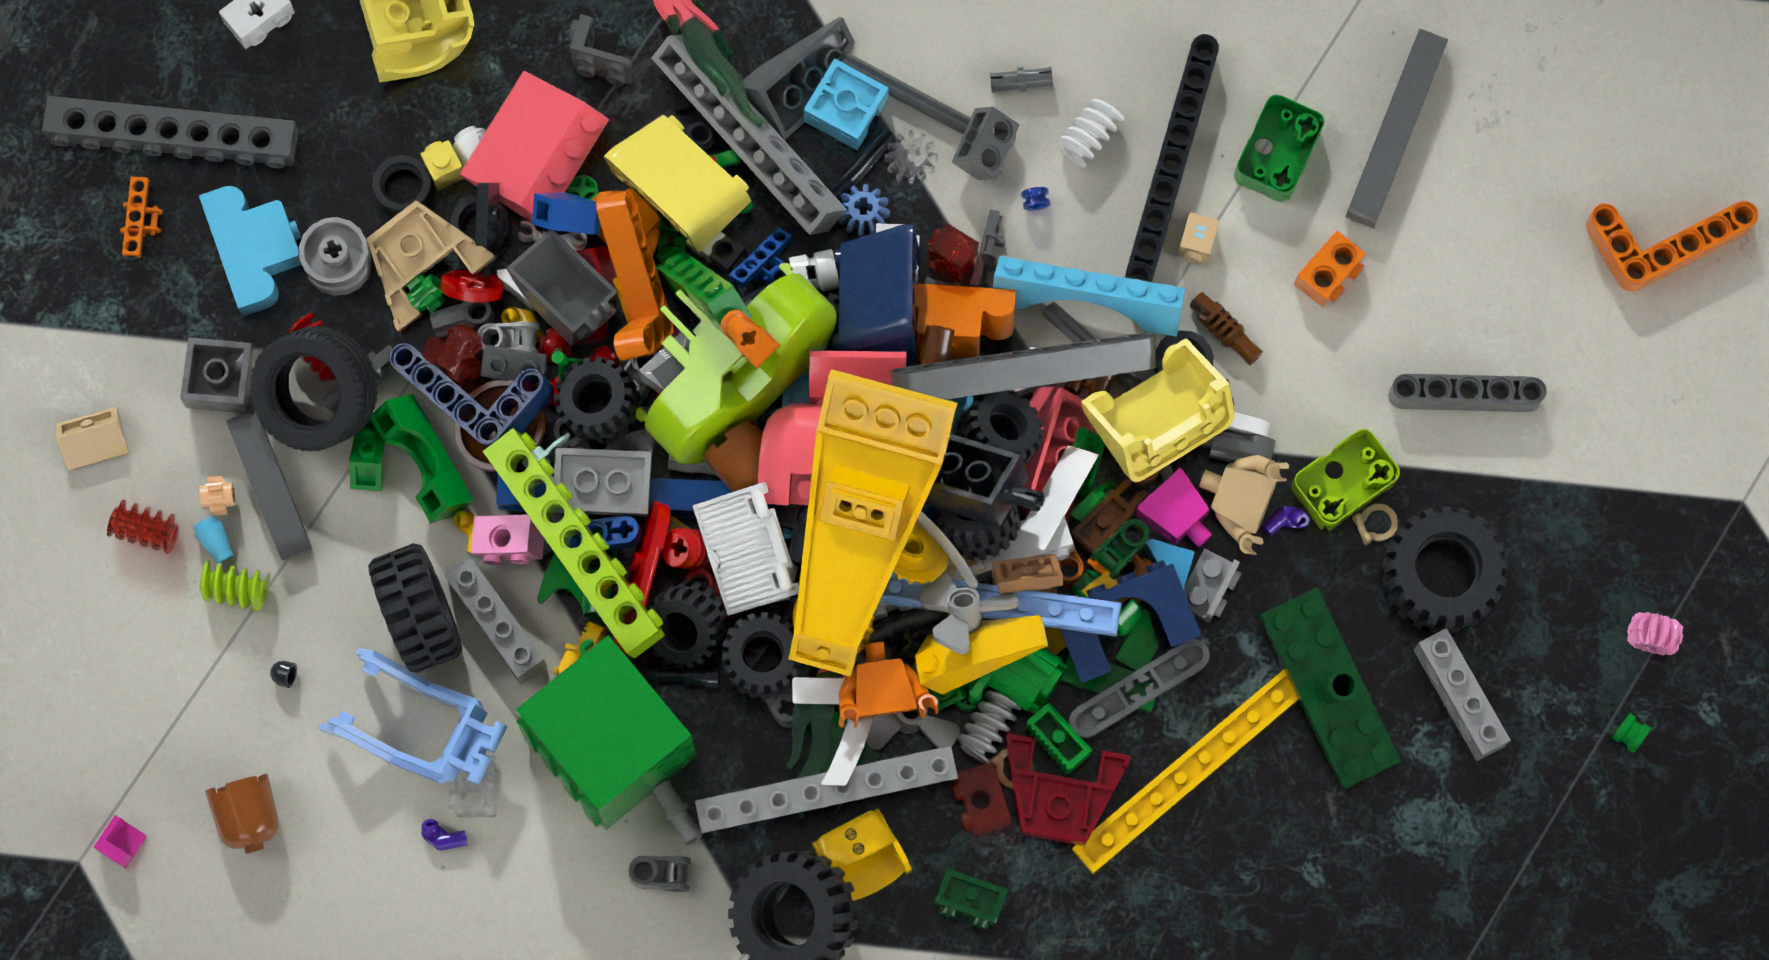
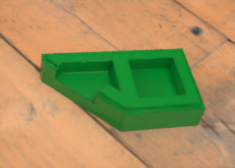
M1110 479L1098 486L1070 513L1069 521L1076 527L1117 486Z
M1143 609L1144 617L1131 630L1114 660L1133 672L1150 663L1158 650L1149 612L1146 609Z

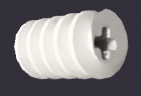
M1099 99L1090 100L1089 108L1083 109L1081 117L1075 118L1073 122L1074 127H1068L1065 132L1066 136L1063 135L1058 139L1059 147L1067 158L1083 168L1087 167V164L1082 159L1083 157L1090 160L1094 158L1090 148L1102 149L1098 139L1100 138L1104 141L1110 139L1105 130L1117 131L1113 120L1123 123L1125 120L1116 108Z

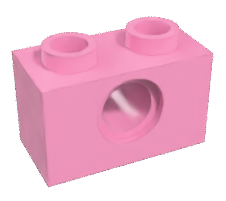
M528 515L475 516L471 554L482 558L483 563L501 565L502 560H511L515 564H529L531 559L543 558L544 537ZM510 537V541H509V543L506 545V541H507V539Z

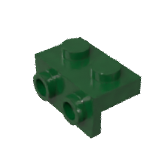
M947 868L934 906L939 908L938 913L946 917L957 919V916L961 915L970 919L969 924L987 930L988 926H996L1008 889Z

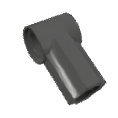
M466 301L465 303L429 313L437 340L474 329L479 330L485 324H493L495 320V312L489 302ZM478 307L486 308V314L483 318H472L471 315L474 309Z
M1223 431L1213 437L1209 457L1234 463L1239 458L1260 455L1272 460L1276 441L1263 435L1252 434L1247 437Z

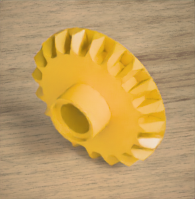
M916 521L893 572L896 574L897 580L905 578L909 585L915 581L920 585L927 581L932 583L945 571L949 556Z

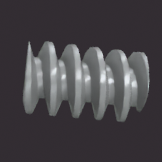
M986 691L984 696L988 702H979L978 708L981 713H972L971 719L975 724H965L964 729L968 735L959 734L957 738L962 745L960 747L963 751L985 764H989L990 761L984 753L990 752L995 754L997 751L991 742H1003V738L998 734V731H1010L1005 720H1017V717L1011 710L1013 708L1022 710L1012 700L994 691Z

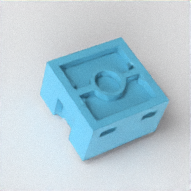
M834 58L804 108V122L858 151L868 134L869 124L875 115L879 116L888 101L889 88Z

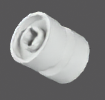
M832 249L815 252L813 258H809L806 254L789 258V264L794 268L792 272L803 275L816 289L819 288L822 292L839 288V277ZM814 268L816 279H808L807 269Z

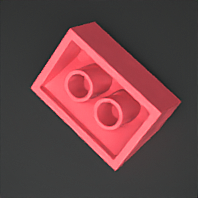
M810 351L809 404H823L831 369L891 385L890 371L906 367V352Z

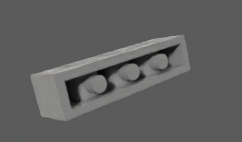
M471 557L445 574L448 584L520 685L547 667L542 655Z
M1446 628L1419 642L1414 648V652L1476 761L1505 747L1511 740L1448 629Z

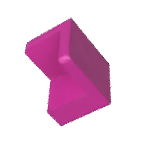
M115 815L93 848L126 869L146 840V835Z

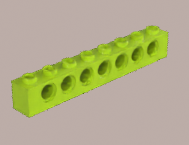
M514 428L486 448L483 453L626 654L635 659L665 636L660 628L664 624L653 608L648 611L641 602L645 599L644 594L635 583L629 585L624 578V575L627 573L626 569L616 557L611 560L605 551L609 546L598 532L593 534L587 525L591 523L590 519L580 507L577 509L573 507L569 501L573 498L572 494L562 482L557 484L551 475L555 471L544 457L539 459L533 450L537 448V445L526 432L521 434ZM523 459H528L527 469L517 473L518 463ZM540 484H546L545 494L535 498L534 492L536 487ZM558 509H564L563 519L553 523L552 516L554 512ZM576 534H582L581 544L576 548H571V538ZM594 559H600L599 570L589 574L588 566L590 562ZM618 584V594L612 599H607L606 591L608 587ZM635 609L637 612L636 620L632 624L626 625L624 622L625 614L629 610Z

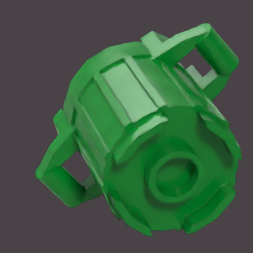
M1042 648L973 680L972 682L975 683V686L970 689L968 700L972 704L979 703L983 692L990 686L1027 712L1031 711L1036 714L1040 707L1043 708L1058 686L1056 684L1062 673L1065 674L1069 666L1062 662V658L1047 648Z

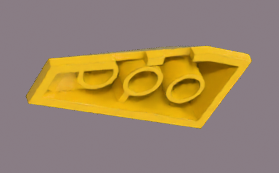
M1034 615L984 620L976 631L969 633L970 649L966 654H959L938 644L934 640L933 633L928 635L915 654L920 685L943 695L1047 647L1048 642L1042 617Z

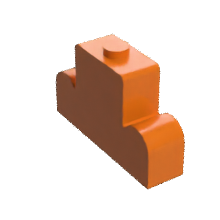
M915 283L918 357L921 355L926 325H938L955 330L950 359L953 360L979 357L982 335H986V337L993 340L1009 338L1014 330L1016 290Z

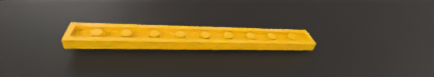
M1283 669L1094 829L1085 846L1075 845L1072 848V851L1092 874L1098 871L1299 700L1285 670Z

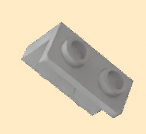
M1204 548L1184 587L1185 595L1194 616L1207 623H1210L1213 615L1220 617L1227 603V600L1222 598L1227 588L1234 590L1242 574L1237 571L1240 564L1239 561L1234 559L1232 563Z

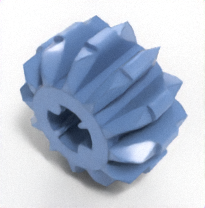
M864 184L863 191L859 192L858 188L853 185L851 187V195L846 193L841 195V200L843 201L841 204L847 210L839 218V223L848 224L846 227L847 233L850 234L855 229H858V237H863L864 230H868L869 234L876 233V223L886 224L884 218L890 216V210L885 208L888 205V199L886 197L879 198L881 193L879 188L874 189L870 193L869 185ZM860 207H867V215H860Z

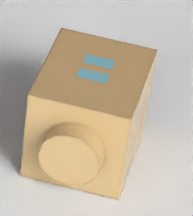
M1189 212L1178 256H1182L1183 260L1191 264L1208 263L1220 220Z

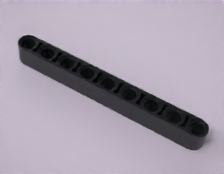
M1209 34L1198 35L1191 44L1124 278L1140 274L1145 277L1147 282L1153 281L1219 51L1218 41ZM1206 48L1211 52V55L1203 57L1196 50ZM1198 76L1203 80V83L1194 85L1188 78ZM1190 104L1195 108V111L1185 113L1181 110L1180 106ZM1182 132L1187 136V139L1182 142L1177 141L1172 137V134ZM1173 160L1179 165V168L1170 170L1164 166V162ZM1161 188L1166 189L1170 192L1171 196L1169 198H1160L1156 195L1155 191ZM1157 217L1163 224L1159 227H1153L1149 225L1147 219ZM1144 245L1150 246L1155 253L1145 256L1140 253L1138 248Z

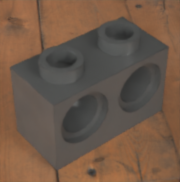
M993 106L975 108L951 163L977 180L997 179L1004 168V160L1007 153L1015 143L1016 133L1020 124Z

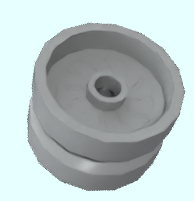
M339 217L324 218L312 224L302 236L299 245L300 262L311 284L321 292L334 296L347 295L361 288L368 280L373 267L372 254L364 234L354 223Z

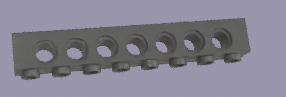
M47 96L42 132L47 140L57 146H68L69 143H74L93 150L103 146L112 147L114 151L128 153L131 149L143 150V153L152 156H160L161 153H172L175 157L182 159L201 156L212 162H222L223 159H231L242 165H253L254 162L266 163L267 166L272 168H284L285 165L294 166L299 134L298 127L295 121L57 96ZM85 120L81 128H71L75 121ZM106 124H116L112 131L102 132ZM139 126L147 127L142 135H133L135 128ZM170 129L178 130L173 138H163L166 131ZM198 133H209L204 141H194ZM229 136H239V140L235 144H225ZM260 139H270L268 146L264 148L256 147V143Z

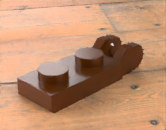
M1129 477L1114 491L1111 490L1070 533L1072 540L1090 556L1101 543L1131 518L1136 511V507L1149 495L1143 489L1134 496L1129 504L1121 498L1132 487L1134 482Z

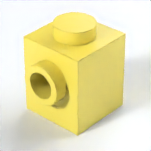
M449 140L443 143L441 141L434 142L427 146L424 152L420 153L424 166L428 169L437 191L464 179L459 175L463 168Z

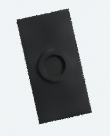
M478 183L475 244L476 246L486 247L497 246L498 224H500L502 219V209L499 206V183Z

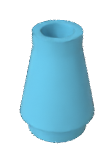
M216 515L210 516L193 526L196 532L194 537L215 559L217 565L234 556L222 520L218 521Z

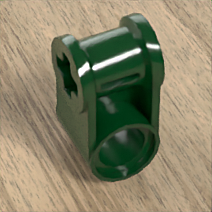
M1139 519L1126 521L1111 537L1099 545L1090 556V559L1092 561L1097 560L1110 572L1109 577L1112 580L1116 579L1145 547L1149 538L1147 525ZM1134 531L1139 534L1141 541L1137 543L1130 542L1126 538L1125 533Z

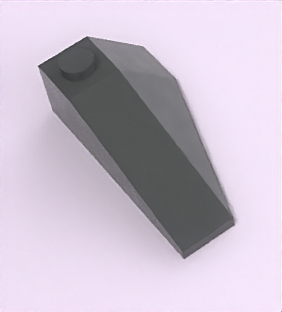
M843 17L836 18L762 64L737 85L740 92L784 140L805 123L804 108L834 58L842 62L843 58L855 44Z

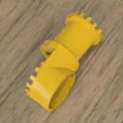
M589 621L586 624L588 627H584L586 632L582 631L581 634L583 635L580 636L577 646L569 643L565 644L566 652L559 666L554 667L553 673L558 676L581 657L580 645L583 641L593 639L594 645L591 647L593 648L603 640L607 629Z

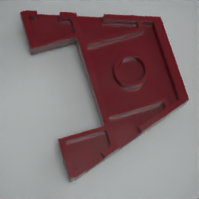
M1007 733L1005 743L1021 835L1085 846L1126 770L1131 756L1102 751L1096 783L1031 771L1036 738Z

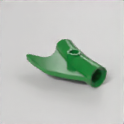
M610 527L611 534H616ZM595 528L591 531L593 534L598 532L602 537L604 535L603 529ZM625 529L624 532H620V534H621L623 537H624V534H625V532H626V529ZM573 538V539H577V540L581 543V539H580V538ZM620 549L609 550L606 553L613 560L615 557L618 558ZM554 553L544 574L537 602L543 604L556 591L565 589L575 596L583 610L584 617L601 618ZM594 559L590 562L588 566L589 574L597 572L591 568L594 566L600 567V559ZM613 585L609 586L606 591L607 599H612Z

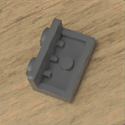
M486 345L483 353L481 376L489 377L492 380L508 381L515 380L524 370L536 369L548 379L551 364H547V355ZM540 382L535 383L532 387H538Z

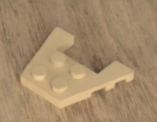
M416 200L367 238L378 275L383 283L388 306H390L395 328L399 332H402L423 315L411 305L405 291L407 285L419 274H424L454 250L473 275L497 258L485 247L476 246L475 240Z

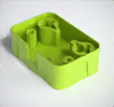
M1359 429L1334 446L1332 452L1323 458L1320 456L1299 471L1292 482L1291 490L1297 500L1311 515L1317 526L1321 530L1327 527L1330 531L1339 526L1348 517L1367 506L1383 492L1392 488L1399 477L1400 469L1370 430ZM1336 462L1342 466L1343 474L1340 478L1332 479L1326 475L1325 467L1328 463ZM1376 471L1378 473L1382 471L1386 473L1384 479L1379 477L1370 481ZM1339 504L1334 516L1331 513L1327 515L1323 513L1325 506L1331 508Z

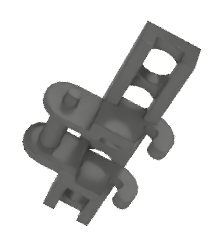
M990 210L970 283L971 287L984 288L988 270L995 272L998 264L997 257L992 253L993 246L1005 247L1006 240L1003 236H998L1003 218L999 215V211Z

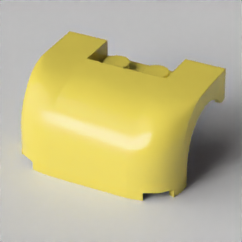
M359 0L374 48L371 55L379 82L417 77L434 72L456 59L471 39L474 19L469 0Z

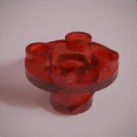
M458 324L453 329H448V339L439 337L428 338L424 345L425 350L422 353L425 360L432 364H439L448 370L446 373L450 378L458 382H463L465 378L477 379L480 377L482 364L474 355L478 354L483 344L480 343L481 337L476 330L467 325Z

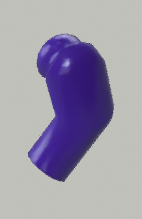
M1282 506L1261 524V527L1269 536H1272L1282 526L1305 528L1309 524L1310 517L1301 508Z
M434 819L425 820L421 825L423 839L436 850L444 851L468 846L465 830L448 833Z

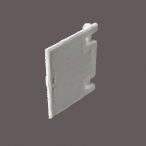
M765 482L693 505L728 616L797 595L799 592L798 582L792 584L788 568L793 567L775 509H768L764 494L769 493Z

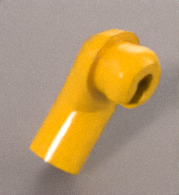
M517 307L507 308L501 314L503 323L518 321L538 323L531 311ZM540 326L536 330V342H539L538 336L543 334Z
M461 510L455 513L453 522L468 537L466 553L473 555L471 554L475 515L470 511Z

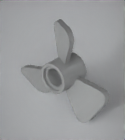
M943 572L940 577L929 583L920 595L923 608L949 613V617L933 628V637L938 644L959 654L969 652V633L976 631L981 626V612L1009 610L1019 605L1018 598L1014 593H1003L980 601L976 590L967 587L956 588L951 577L946 572Z
M914 662L912 668L918 674L917 665ZM917 704L915 711L918 717L915 719H908L903 713L874 716L865 743L878 752L898 731L912 734L921 730L936 748L952 747L960 734V728L953 722L928 716V707L925 708L926 718H921L919 715V705Z

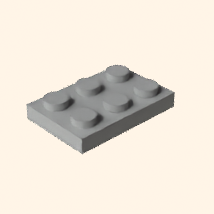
M556 448L554 480L557 484L562 482L573 496L569 501L575 509L580 507L585 514L648 517L652 452ZM558 509L554 513H564V509Z

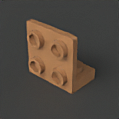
M1055 554L992 562V583L997 585L999 594L1018 593L1024 590L1057 594V586H1063V574Z

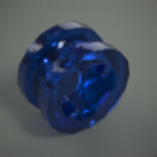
M1033 187L1022 191L1021 197L1025 199L1023 209L1033 211L1050 206V199L1046 198L1049 194V189L1046 187Z

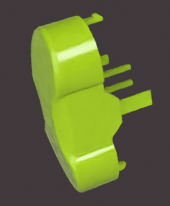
M781 263L778 266L786 276L771 283L746 306L752 315L751 319L758 326L763 327L780 344L758 369L737 349L735 344L724 333L712 324L708 317L682 290L679 289L675 294L702 320L692 331L696 337L665 305L660 309L691 341L689 353L671 334L661 343L685 369L661 392L652 404L648 414L639 407L636 410V418L640 422H645L646 430L676 462L682 465H694L706 461L703 458L704 454L713 443L718 448L728 440L724 435L726 432L749 420L751 423L755 421L799 376L809 370L810 351H824L836 325L837 315L835 308L803 275L794 274L792 272L794 268L789 263Z

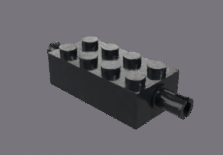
M950 434L943 464L924 505L1000 527L1014 504L1038 512L1044 502V493L1023 487L1029 477L1020 454Z

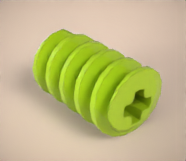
M206 560L202 569L199 588L204 601H211L214 597L217 604H222L227 599L228 605L232 607L239 601L242 609H247L252 604L253 610L258 612L262 609L268 597L270 573H268L263 581L261 580L259 570H256L252 578H248V569L243 568L238 576L236 575L234 565H231L228 572L224 573L222 563H218L216 569L212 571L210 561Z

